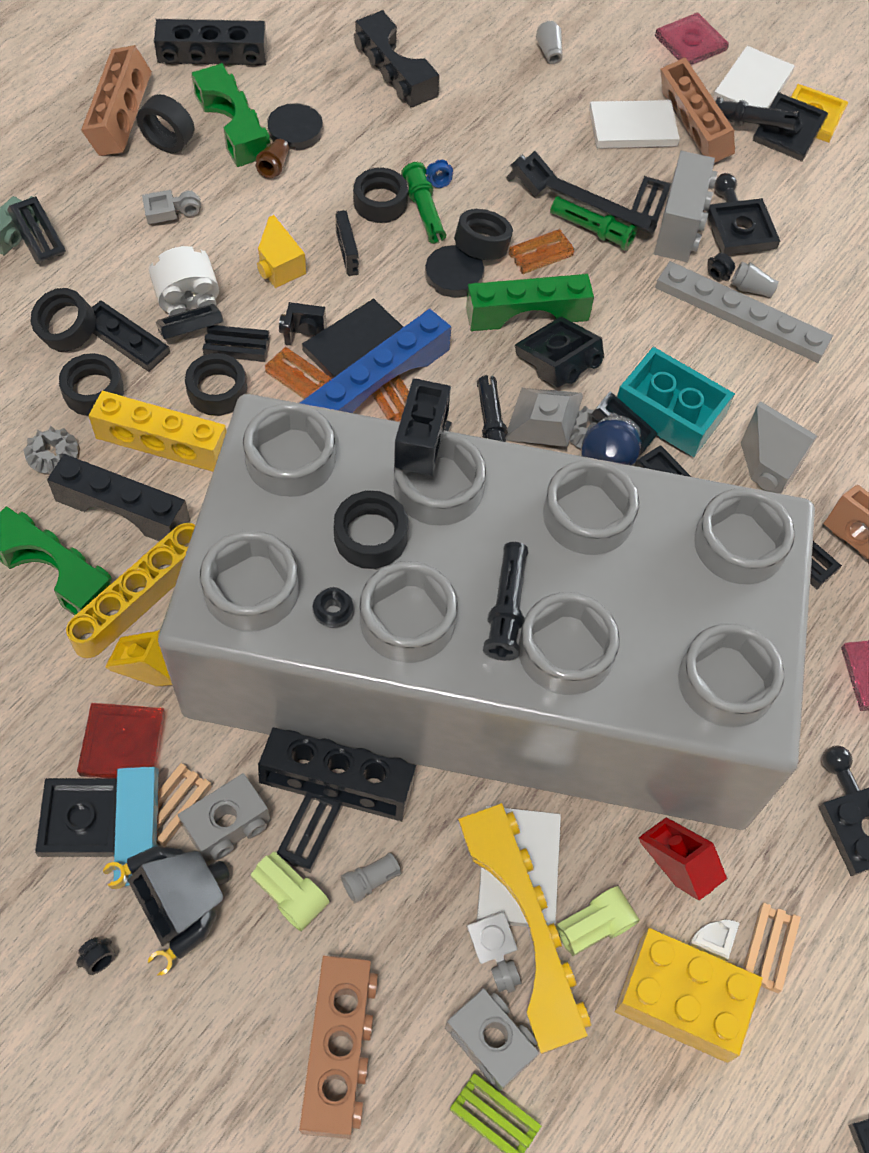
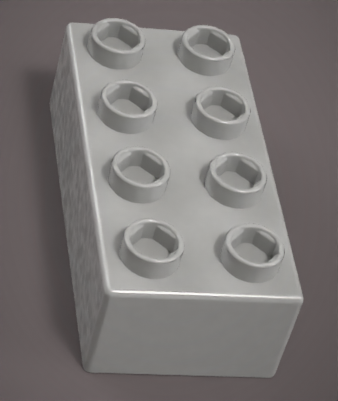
M243 394L238 398L158 637V643L181 713L185 717L270 735L272 727L293 730L316 739H330L346 747L354 749L364 748L376 755L388 758L398 757L411 764L737 830H744L750 826L797 769L815 507L810 500L450 431H444L433 475L430 476L394 468L395 438L400 422L253 394ZM365 490L381 491L393 496L403 505L408 516L407 545L402 555L390 565L377 569L360 568L349 563L339 554L334 542V514L339 505L350 495ZM366 514L355 518L349 523L348 534L354 541L360 544L378 545L385 543L393 536L394 526L385 517L378 514ZM508 542H520L528 547L519 608L524 616L523 626L518 630L517 637L520 652L516 659L507 661L496 660L488 657L483 652L484 641L489 639L491 626L487 621L488 613L491 608L496 606L504 554L503 547ZM326 588H340L353 601L352 617L341 626L327 627L319 623L314 617V599ZM330 606L326 609V611L337 612L340 611V608L337 606Z

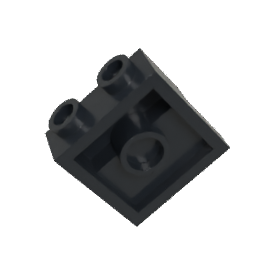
M562 316L515 344L516 355L535 365L538 377L557 388L566 383L573 384L582 372L589 368H598L604 359L602 337Z

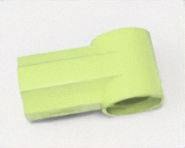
M275 851L270 855H266L250 874L251 878L278 904L277 907L283 916L301 932L330 903L329 899L310 879H303Z
M616 886L592 900L590 906L558 923L556 929L564 947L574 957L608 936L610 939L619 936L635 926L640 920L620 887Z

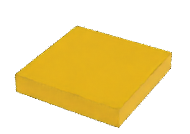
M797 84L791 95L792 98L829 112L816 137L829 143L848 102Z

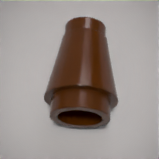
M276 139L257 155L256 169L260 175L265 178H273L281 174L289 151V145L286 141Z

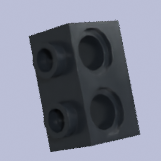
M416 378L412 379L395 438L394 468L430 476L433 475L449 415L450 385Z

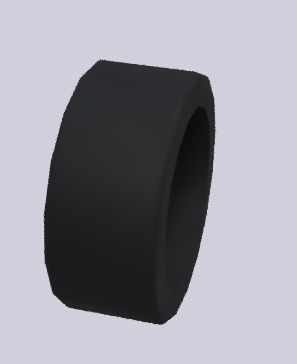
M155 94L150 97L140 108L136 117L138 127L143 136L156 148L167 153L181 151L192 138L195 131L194 122L189 112L182 104L164 94ZM157 116L167 121L175 132L167 129L158 120Z
M378 167L363 171L356 177L353 184L354 209L359 216L375 223H389L398 219L405 213L408 205L407 181L400 173L389 168ZM374 189H385L397 196L388 201L378 202L367 198L365 194Z
M486 209L466 210L460 215L454 240L456 246L471 257L481 260L501 259L507 254L513 228L505 217L496 212Z
M55 288L46 292L36 301L31 311L30 322L33 331L51 349L63 352L79 348L90 339L95 329L96 317L93 308L77 291L69 288ZM76 306L78 308V316L74 324L66 331L51 334L49 332V323L52 317L65 307Z
M96 353L79 355L67 362L59 374V387L67 406L77 414L89 416L101 393L83 395L73 391L74 385L81 378L88 375L98 374L108 377L110 383L103 391L120 396L124 394L120 370L116 363L105 355Z
M211 353L201 356L193 361L186 370L185 386L189 401L193 407L204 414L221 416L232 413L238 398L243 394H247V380L242 364L226 354ZM215 374L226 375L235 380V384L230 390L218 395L206 394L197 387L200 381Z
M365 490L350 495L341 502L334 514V542L339 554L349 563L360 568L377 569L393 563L402 555L407 545L408 516L403 505L393 496L381 491ZM378 514L393 523L394 534L385 543L363 545L354 541L349 536L348 525L359 516Z

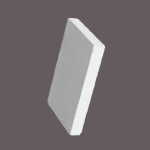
M746 46L714 92L713 99L716 100L717 97H723L725 101L732 102L745 100L750 106L769 108L776 94L782 90L792 75L795 65Z
M671 100L590 102L589 111L596 148L676 147L679 144L680 138Z
M504 808L506 813L513 811L520 834L514 835L519 850L526 848L534 868L533 871L528 872L532 886L540 885L546 899L548 908L542 910L546 924H555L561 814ZM481 867L477 921L504 911L509 925L529 927L518 903L507 888L490 872Z

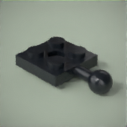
M730 173L719 175L716 178L714 188L719 195L724 196L726 202L710 204L706 213H708L707 218L721 253L731 255L778 249L780 238L763 198L739 201L735 193L737 188L735 176ZM738 224H741L743 227H745V228H747V229H742V228L738 227L737 225H738Z
M835 745L829 747L824 752L823 765L830 773L837 775L846 795L824 802L819 806V809L852 877L869 871V836L862 829L863 819L869 820V788L859 789L850 771L853 763L850 751L843 746Z

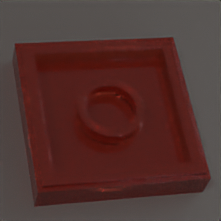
M91 703L77 768L78 775L83 777L117 778L118 768L156 767L166 714L164 708Z

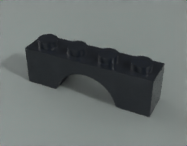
M383 10L355 20L353 38L356 47L364 52L371 65L376 66L384 80L393 86L399 98L404 99L409 107L412 108L439 97L440 74L425 58H407L394 51L396 49L397 25Z
M63 454L47 478L56 502L84 513L89 507H101L111 510L132 522L144 536L157 541H161L178 525L190 522L185 499L67 454Z

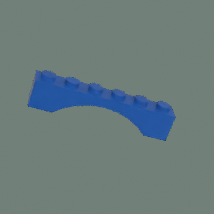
M429 308L300 403L353 413L383 384L408 370L428 367L450 350L452 326Z

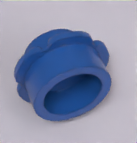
M438 159L427 166L426 179L434 187L443 188L451 182L453 168L451 165H448L446 160Z

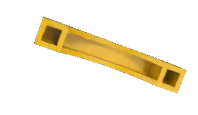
M501 803L459 818V824L472 861L490 872L507 888L518 903L528 923L534 945L536 971L533 993L526 1013L540 1054L586 1038L588 1035L585 1028L592 1026L584 1003H575L570 988L577 986L569 962L561 964L556 948L561 947L562 943L555 924L547 925L542 910L548 908L541 886L533 887L528 872L533 871L534 868L527 849L519 850L514 835L520 834V830L513 811L506 813Z

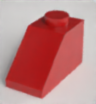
M667 817L639 837L641 845L672 883L698 901L728 879L714 843Z

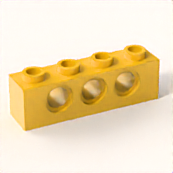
M101 391L89 414L96 439L212 472L214 471L226 435V426L224 424L106 391Z

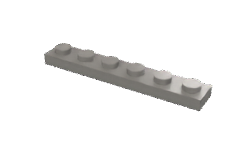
M669 261L655 286L656 289L816 363H819L833 335L672 261Z

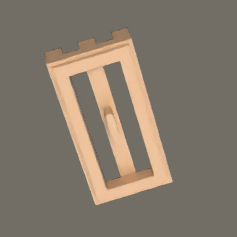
M180 763L158 790L159 809L182 779H186L158 813L157 830L193 785H196L198 788L177 814L203 799L212 788L211 783L206 779L203 780L199 777V774L194 771L191 772L187 766ZM177 814L162 833L157 831V842L162 846H166L182 826Z
M763 903L758 912L743 969L753 973L767 919H773L774 922L759 976L763 977L761 987L780 993L783 990L801 917L794 914L792 916L785 914L786 911L779 908L777 910L772 909L771 905ZM786 924L787 928L773 981L768 978L782 925Z

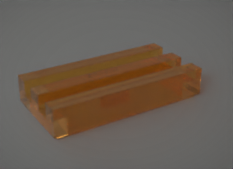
M561 229L509 247L508 255L511 258L514 257V263L516 266H520V272L523 275L573 256L574 247Z
M286 346L265 365V372L303 399L332 379ZM283 359H286L287 361H289L291 364H293V365L296 366V367H295V368L291 367L289 364H287L286 362H284ZM303 372H305L307 375L318 381L319 384H316L315 382L304 376Z
M398 375L390 381L404 403H406L409 390ZM388 381L382 386L398 410V413H394L379 388L372 393V396L387 420L397 422L401 420L405 406Z

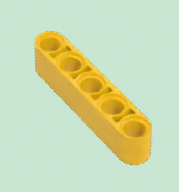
M183 523L175 527L68 622L66 627L67 637L78 656L93 658L99 655L175 587L188 547L183 545L190 543L195 524ZM162 565H170L165 569H158ZM138 587H145L139 592H132ZM112 610H119V611H118L116 614H114V615H111V616H107V615H106L108 612H110V611H112ZM93 633V634H92L89 638H87V639H84V640H80V639H79V638H80L82 635H84V634Z

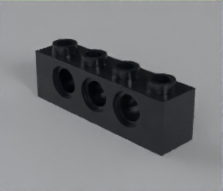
M156 19L154 46L157 63L266 65L267 36L265 21Z
M272 727L258 763L260 784L304 796L311 794L340 802L345 807L401 822L403 821L412 791L416 765L410 764L398 757L388 758L373 754L364 748L354 749L339 745L330 739H316L293 730H283ZM304 759V760H307V761H309V762H308V763L301 764V763H297L296 761H297V760ZM334 769H342V770H344L345 772H343V773H334V772H332V770H334ZM375 778L380 780L381 782L372 783L369 782L368 779Z

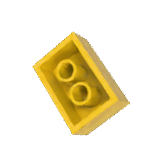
M648 928L640 938L614 1012L729 1063L740 1056L763 977Z

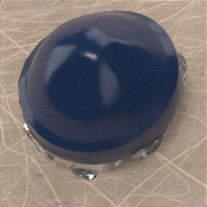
M611 413L597 424L591 423L581 445L582 457L632 466L641 451L640 428L630 418Z

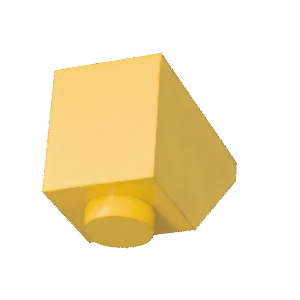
M275 215L270 216L258 247L259 262H257V268L264 279L268 278L272 285L277 288L305 275L306 261L304 251Z
M159 630L120 637L105 668L154 686L172 685L158 643Z

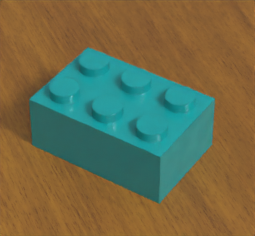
M653 346L621 384L617 397L658 433L657 436L695 457L726 417L735 393Z

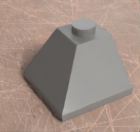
M521 388L507 429L506 440L568 446L583 398L582 393Z
M760 401L741 441L751 480L765 491L782 494L799 472L817 435Z

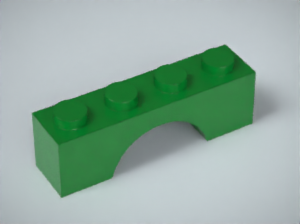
M222 63L191 72L194 95L204 112L220 113L232 119L223 129L226 150L236 167L256 162L257 155L270 144V137L265 127L261 128L256 111L254 109L250 110L245 93L243 91L239 92L234 75L232 73L229 74Z
M588 274L468 284L466 312L470 331L501 329L505 322L513 316L533 310L549 312L556 318L562 316L571 322L589 321L594 294Z
M7 506L0 511V562L9 569L31 562L44 563L54 567L59 571L54 592L60 605L74 616L111 584L112 577L105 569L98 565L95 568L89 565L85 557L73 547L69 550L61 545L60 540L55 534L47 529L41 531L24 512L20 511L17 514Z

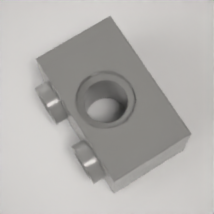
M244 773L177 814L182 827L198 852L203 856L205 862L212 858L219 860L225 857L234 849L235 843L245 837L250 839L257 836L267 827L266 823L271 821L267 806ZM230 814L236 817L235 822L228 827L217 825L218 820L224 815Z
M483 988L447 1021L445 1029L492 1086L500 1093L535 1060L539 1052L535 1049L537 1041L530 1031L523 1025L517 1028L507 1016L510 1010L505 1002L496 993L490 996ZM489 1028L499 1029L505 1037V1044L499 1048L490 1047L484 1040L483 1032Z

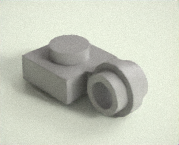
M171 190L142 195L148 224L177 219L176 210H179L185 216H195L201 209L200 197L193 191H184L179 197L174 198Z
M504 911L467 924L480 964L496 959L498 966L492 968L491 971L498 991L507 990L508 993L516 991L514 986L522 984L514 961L506 963L503 956L518 949Z

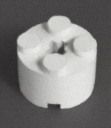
M190 246L172 248L158 256L160 261L155 266H153V263L149 266V275L159 306L168 312L169 316L210 304H215L216 306L215 299L219 294V286L208 254L205 251L201 250V253L195 252L193 247Z

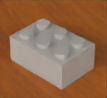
M680 151L654 255L688 262L691 251L697 252L701 239V234H698L697 231H704L708 213L703 212V210L709 209L713 192L708 191V188L713 189L718 173L713 171L715 158Z

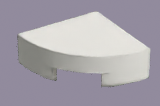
M720 920L709 923L697 931L689 945L727 961L739 922Z

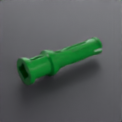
M412 162L402 169L401 175L407 181L409 198L417 205L429 242L437 244L440 243L437 234L439 233L443 241L446 238V232L443 229L432 199L434 189L432 184L426 179L427 170L422 162Z
M557 196L551 205V214L597 233V237L600 240L614 242L620 245L624 251L630 248L635 239L637 226L633 224L628 226L616 221L615 216L606 215L603 217L584 207L562 199L560 196Z

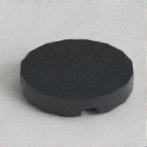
M300 103L285 104L272 111L267 119L270 139L273 142L276 139H282L290 147H295L296 150H303L315 145L322 136V117L317 110L309 105Z
M456 245L443 246L434 250L428 256L425 265V277L429 286L431 287L432 285L436 288V292L449 297L467 296L468 284L482 283L484 265L481 259L467 255Z

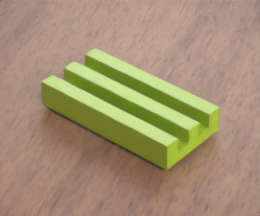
M475 1073L449 1109L503 1153H525L542 1125ZM477 1088L529 1129L526 1135L472 1093L473 1089ZM465 1101L469 1102L520 1143L517 1149L513 1148L462 1107Z

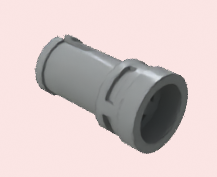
M388 853L386 856L362 869L358 867L355 869V872L351 871L341 875V880L350 899L356 904L363 900L366 894H372V890L396 876H400L401 871L395 857Z

